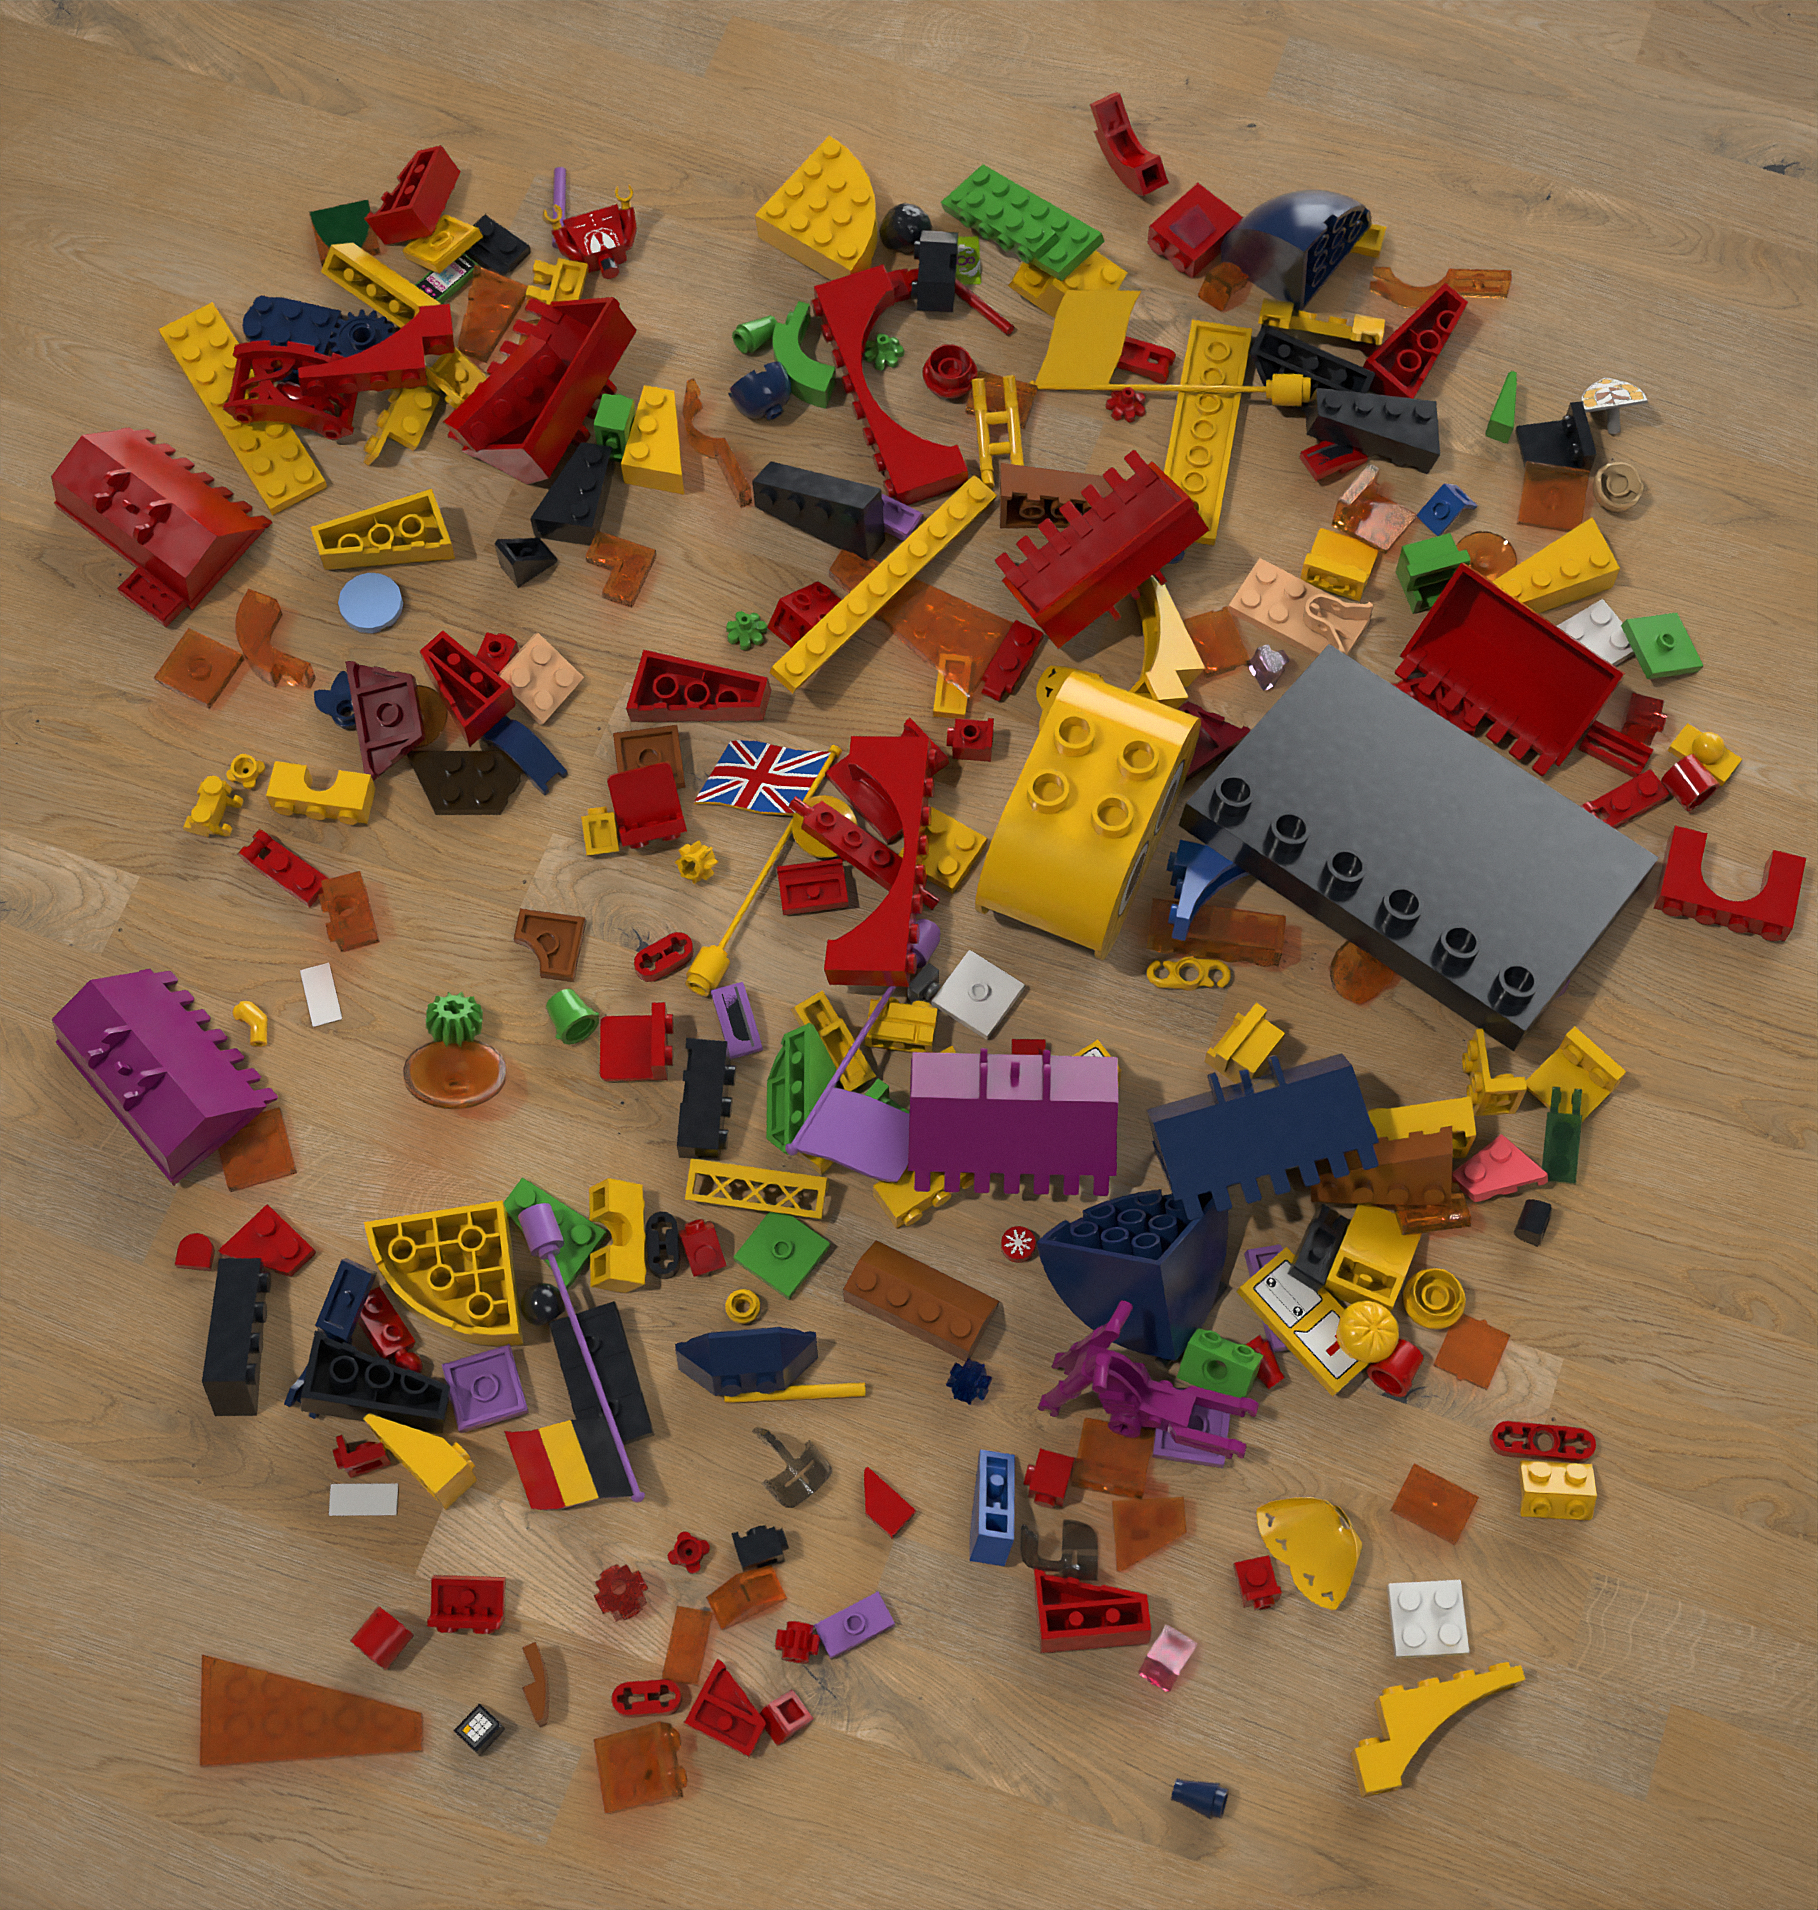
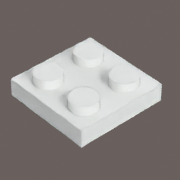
M1603 599L1557 625L1558 628L1614 666L1635 655L1621 627L1622 621Z
M1461 1580L1390 1583L1387 1585L1395 1659L1462 1656L1469 1654Z

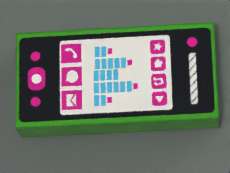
M463 253L439 274L431 270L415 286L443 304L480 272L479 265Z

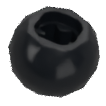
M549 1283L532 1285L525 1291L521 1299L523 1317L528 1323L536 1327L548 1323L565 1311V1305L559 1289Z

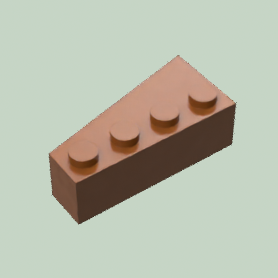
M1001 463L999 493L1000 528H1038V525L1046 518H1049L1056 528H1067L1070 524L1059 511L1060 507L1071 501L1080 514L1083 515L1092 508L1081 494L1084 488L1092 484L1103 498L1114 490L1103 476Z
M1452 1126L1441 1127L1440 1132L1424 1135L1423 1131L1411 1132L1408 1138L1390 1141L1388 1136L1378 1138L1379 1143L1374 1144L1373 1148L1379 1165L1369 1170L1363 1169L1357 1150L1345 1153L1344 1157L1350 1173L1348 1176L1338 1179L1334 1178L1328 1159L1314 1162L1320 1183L1311 1186V1202L1451 1206Z

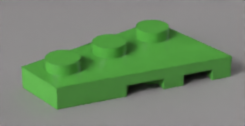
M522 1177L504 1201L507 1213L523 1233L518 1215L523 1210L537 1204L548 1203L551 1205L565 1243L560 1248V1253L555 1256L565 1287L568 1290L589 1262L590 1253L597 1251L607 1237V1233ZM544 1260L547 1266L551 1268L549 1260Z

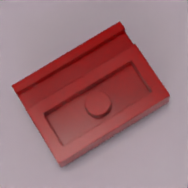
M842 858L777 867L783 915L849 907Z

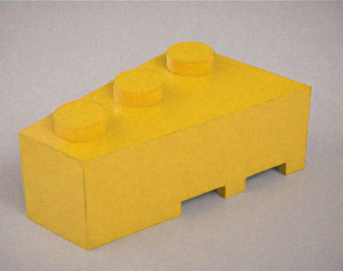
M1472 1096L1390 1109L1373 1108L1368 1110V1115L1375 1128L1377 1137L1388 1136L1389 1141L1408 1138L1411 1132L1423 1131L1424 1135L1440 1132L1441 1127L1452 1126L1453 1159L1466 1158L1476 1137Z

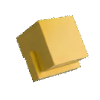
M1256 1002L1245 1017L1239 1012L1235 1015L1232 1026L1213 1049L1210 1047L1206 1052L1204 1062L1235 1084L1241 1082L1240 1070L1248 1069L1250 1079L1261 1077L1269 1067L1267 1058L1280 1053L1285 1033L1265 1019L1267 1009Z

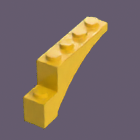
M1151 576L1137 587V590L1142 595L1136 602L1144 633V658L1139 680L1129 692L1178 709L1188 698L1184 687H1189L1205 667L1165 584L1161 586Z
M1503 1662L1489 1666V1672L1475 1675L1474 1670H1466L1453 1674L1454 1680L1440 1683L1439 1678L1435 1677L1417 1682L1418 1688L1404 1690L1403 1685L1383 1689V1695L1378 1696L1374 1704L1384 1742H1380L1379 1737L1367 1738L1358 1741L1359 1747L1354 1748L1350 1753L1361 1798L1398 1790L1402 1786L1400 1778L1420 1745L1429 1735L1451 1716L1470 1704L1494 1693L1520 1686L1525 1681L1522 1666L1510 1667L1509 1662Z

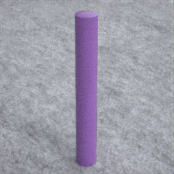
M557 167L554 169L553 206L556 204L561 208L562 217L559 221L563 225L562 220L565 219L566 169ZM553 207V219H556L557 213ZM552 235V246L558 249L554 237Z

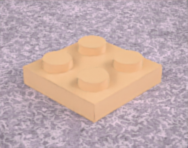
M539 633L534 634L498 674V676L511 685L515 702L539 725L546 722L584 678Z

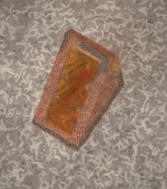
M772 1565L738 1573L706 1597L722 1631L787 1599Z

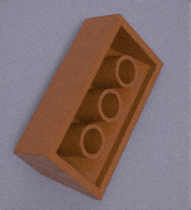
M877 1240L858 1260L843 1288L844 1302L967 1363L1000 1302Z

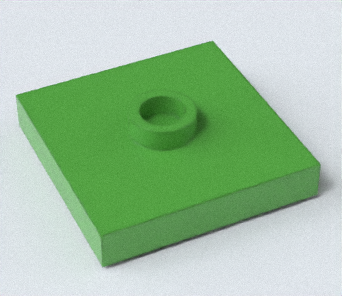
M1678 613L1626 619L1621 625L1647 679L1695 673L1704 666Z
M769 1212L734 1255L733 1259L776 1292L790 1300L829 1250L831 1244L792 1215Z

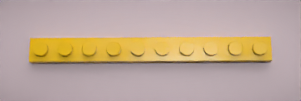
M973 475L771 667L769 673L794 694L994 502L997 495L977 476Z

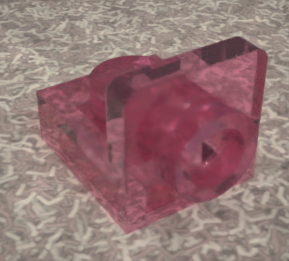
M1166 1624L1148 1652L1138 1672L1139 1675L1147 1679L1152 1685L1170 1692L1198 1643Z

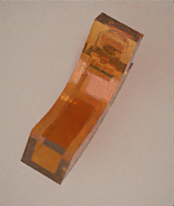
M248 588L239 605L235 620L237 640L247 664L256 676L275 688L281 678L292 686H299L300 684L311 688L316 679L311 663L283 653L271 645L272 634L283 616L277 599Z

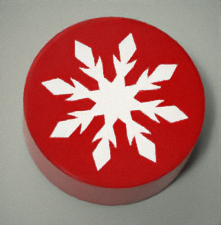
M1014 1226L1004 1232L1001 1239V1251L1008 1260L1021 1263L1030 1259L1034 1254L1036 1240L1029 1229L1023 1226Z

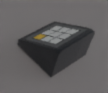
M479 1703L453 1731L480 1757L503 1733L505 1728Z

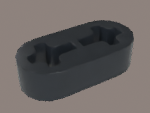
M660 1211L651 1215L646 1224L648 1263L654 1276L659 1279H669L676 1275L680 1269L679 1232L673 1215ZM659 1222H665L666 1226L671 1228L665 1232L666 1241H660L658 1231L653 1230L659 1227ZM664 1249L667 1251L668 1259L674 1260L668 1263L667 1269H661L660 1264L655 1263L661 1260V1250Z

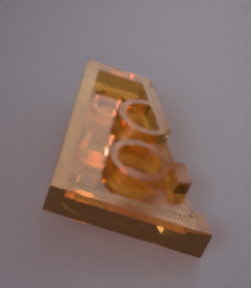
M474 265V278L472 287L469 289V301L466 314L463 317L458 349L467 356L487 363L526 300L525 294L528 286Z

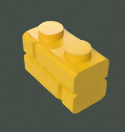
M882 997L879 1000L871 999L868 1019ZM890 997L867 1033L865 1046L911 1053H933L938 1022V1008H932V1005L925 1001H914L911 1005L899 1003L898 999Z

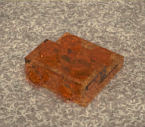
M658 1721L593 1739L605 1814H614L641 1806H654L684 1798L682 1788L687 1787L688 1778L684 1767L678 1765L676 1751L681 1749L682 1742L678 1730L672 1729L671 1723Z

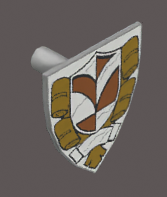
M1602 378L1593 383L1585 390L1581 397L1585 412L1606 410L1608 433L1616 434L1621 431L1619 407L1648 403L1645 394L1640 388L1631 383L1610 378Z

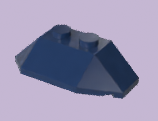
M784 1327L711 1332L691 1338L687 1342L675 1344L678 1369L714 1396L724 1395L733 1397L740 1393L752 1392L769 1394L776 1390H785L818 1358L816 1332H802L798 1329Z

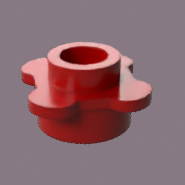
M684 1531L678 1534L674 1550L668 1553V1560L672 1565L679 1564L685 1567L688 1573L695 1574L701 1569L700 1562L703 1556L709 1553L710 1546L707 1541H699L691 1536L689 1532ZM688 1549L692 1550V1554L690 1556H687L685 1554L686 1550Z

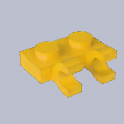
M558 258L556 265L535 260L532 269L533 273H535L533 283L546 285L551 282L550 290H544L528 285L525 294L528 299L527 303L530 298L537 299L548 305L555 301L581 299L588 274V264Z

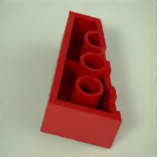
M1445 282L1366 359L1363 368L1376 373L1370 388L1378 395L1415 399L1460 320L1468 301Z
M530 335L443 422L463 445L478 452L539 415L568 368L547 342Z
M643 649L626 711L631 722L763 721L772 691L768 677Z

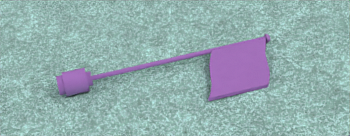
M919 919L916 922L920 928L919 944H913V954H916L917 968H923L940 942L939 936L941 932L939 927L927 919ZM889 986L796 1137L791 1144L786 1145L785 1150L787 1154L796 1155L800 1152L828 1159L870 1178L897 1183L908 1165L909 1114L872 1097L835 1088L838 1080L897 986Z

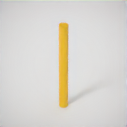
M865 1382L795 1385L769 1394L751 1392L740 1393L733 1397L724 1396L725 1403L865 1397L866 1391Z

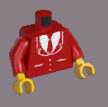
M628 185L630 195L627 198H621L618 195V186L615 189L616 199L621 202L622 208L619 209L618 205L615 204L564 219L562 220L563 225L559 221L562 217V210L558 205L554 204L553 206L557 213L556 219L549 218L546 209H544L542 218L547 224L552 225L551 233L560 254L571 261L588 264V273L600 270L603 278H615L620 272L618 265L627 261L626 251L632 248L637 234L634 207L630 205V201L633 198L632 187Z

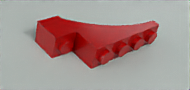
M450 304L419 306V312L400 330L363 352L321 365L299 367L298 375L302 396L318 397L324 394H352L361 391H385L397 388L414 389L427 386L424 355L439 356L446 353H455Z

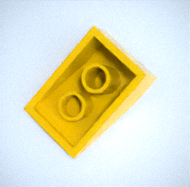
M368 1414L363 1418L374 1436L384 1444L389 1452L445 1510L477 1481L472 1472L476 1466L470 1460L471 1457L457 1442L451 1446L444 1438L372 1414Z

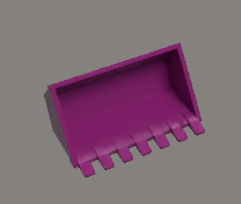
M145 969L134 973L92 979L52 1018L57 1036V1041L55 1042L161 1172L175 1186L267 1107V1104L276 1101L278 1096L271 1088L254 1091L250 1087V1084L260 1081L261 1076L254 1068L237 1071L233 1067L234 1064L244 1059V1056L237 1048L220 1051L216 1047V1045L226 1042L228 1037L221 1029L203 1031L200 1028V1025L210 1022L211 1017L203 1009L187 1012L183 1008V1006L193 1003L195 999L188 990L170 992L166 988L176 984L178 978L172 971L154 973L151 969Z
M980 1048V1054L912 1052L908 1171H915V1191L929 1192L930 1172H945L944 1191L959 1192L960 1172L974 1173L975 1193H989L990 1173H1004L1005 1194L1019 1193L1020 1174H1034V1194L1048 1195L1050 1175H1064L1063 1194L1078 1195L1080 1175L1093 1176V1195H1109L1110 1176H1117V1057L1051 1055L1050 1050H1043V1055L988 1054V1048Z

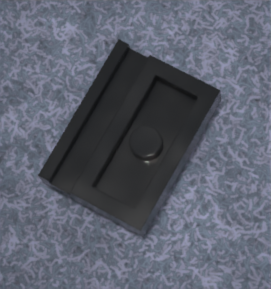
M484 214L473 225L479 228L483 237L464 252L471 260L503 281L505 279L504 275L509 271L512 272L531 253L530 245Z

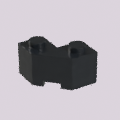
M922 231L921 240L915 241L914 260H919L918 281H912L911 300H917V311H954L958 232Z

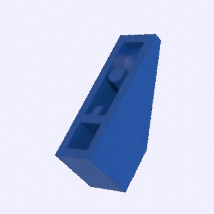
M981 1449L979 1451L970 1526L969 1561L1005 1566L1014 1542L1015 1455Z

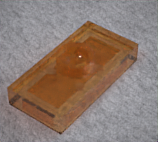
M677 1605L662 1679L693 1686L699 1685L713 1612Z

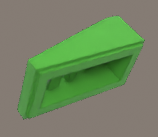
M1511 371L1508 373L1485 432L1486 437L1503 443L1509 442L1514 429L1517 372Z

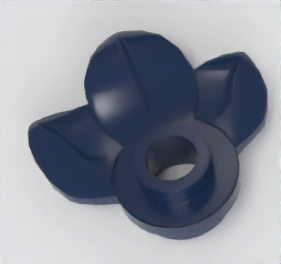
M340 671L333 681L331 690L314 691V701L318 710L332 716L337 726L349 729L356 727L348 675L347 672ZM346 712H353L351 716L343 717Z

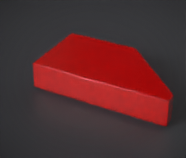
M868 1466L864 1469L865 1514L884 1533L893 1539L916 1514V1510Z

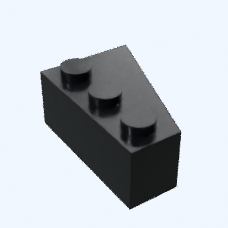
M580 443L530 518L535 538L596 547L615 470L611 446Z

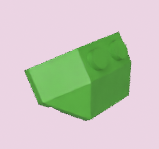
M811 1023L784 1034L781 1041L783 1046L775 1057L767 1079L766 1139L785 1154H787L785 1150L786 1145L792 1143L836 1072V1067L815 1026Z

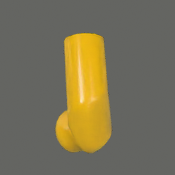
M241 1001L238 1005H235L232 1011L235 1020L246 1022L250 1026V1045L254 1047L266 1046L268 1028L266 1014L250 1001Z

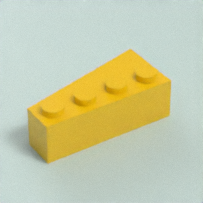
M432 489L310 527L324 570L455 559L452 543Z
M1591 517L1492 582L1535 612L1541 613L1613 588L1620 567L1595 520Z

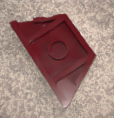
M347 661L345 663L364 774L371 775L373 781H375L426 739L416 678L408 673L391 672L385 668L369 667L357 664L354 661Z
M1189 701L1181 705L1177 710L1201 718L1200 732L1185 782L1236 748L1251 730L1244 725L1241 729L1225 722V717L1214 712H1206L1202 707Z

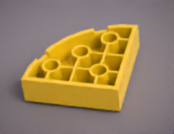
M830 135L755 214L758 237L831 281L869 269L872 264L871 259L878 243V219L870 178L860 161L849 149Z
M503 1200L364 1222L370 1251L386 1284L400 1303L421 1322L443 1335L467 1343L495 1347L509 1344L510 1346L524 1345L509 1219Z

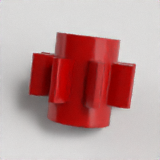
M788 1621L786 1630L777 1629L775 1650L782 1651V1660L807 1664L809 1654L818 1655L820 1635L813 1634V1625L799 1621Z

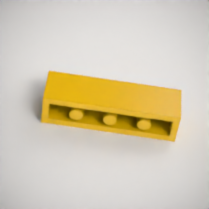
M346 243L330 246L321 273L400 328L419 312V306L441 305V303L356 244Z

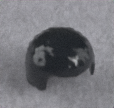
M901 203L888 211L880 225L879 232L881 241L886 248L898 249L908 254L914 250L915 241L921 240L922 231H932L933 227L928 215L919 206Z

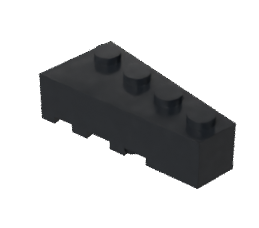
M261 1258L219 1259L202 1376V1384L215 1416H257L261 1353L263 1351V1325L267 1320L265 1297L266 1293H269L271 1289L270 1272H265Z
M315 1330L301 1395V1411L364 1421L363 1418L366 1415L372 1414L417 1430L443 1434L450 1386L410 1369L404 1370L390 1364L389 1360L376 1356V1358L358 1351L355 1346L345 1342L339 1343L327 1338L326 1334Z

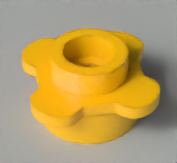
M239 754L232 761L231 769L227 771L226 776L229 781H237L243 784L244 788L251 789L255 787V780L259 774L265 771V765L262 761H255L250 755ZM245 769L249 770L248 773H243Z

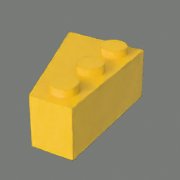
M644 385L621 461L624 484L685 495L674 390Z

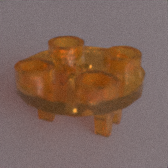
M1346 941L1336 951L1331 966L1328 967L1332 986L1338 995L1356 1004H1361L1376 997L1385 985L1392 981L1394 975L1393 970L1350 941Z

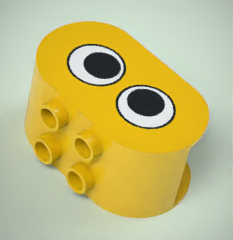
M1072 672L1054 700L1000 817L981 871L975 898L976 911L986 914L991 909L1095 950V958L1103 961L1120 933L1177 803L1196 748L1201 718L1079 672Z

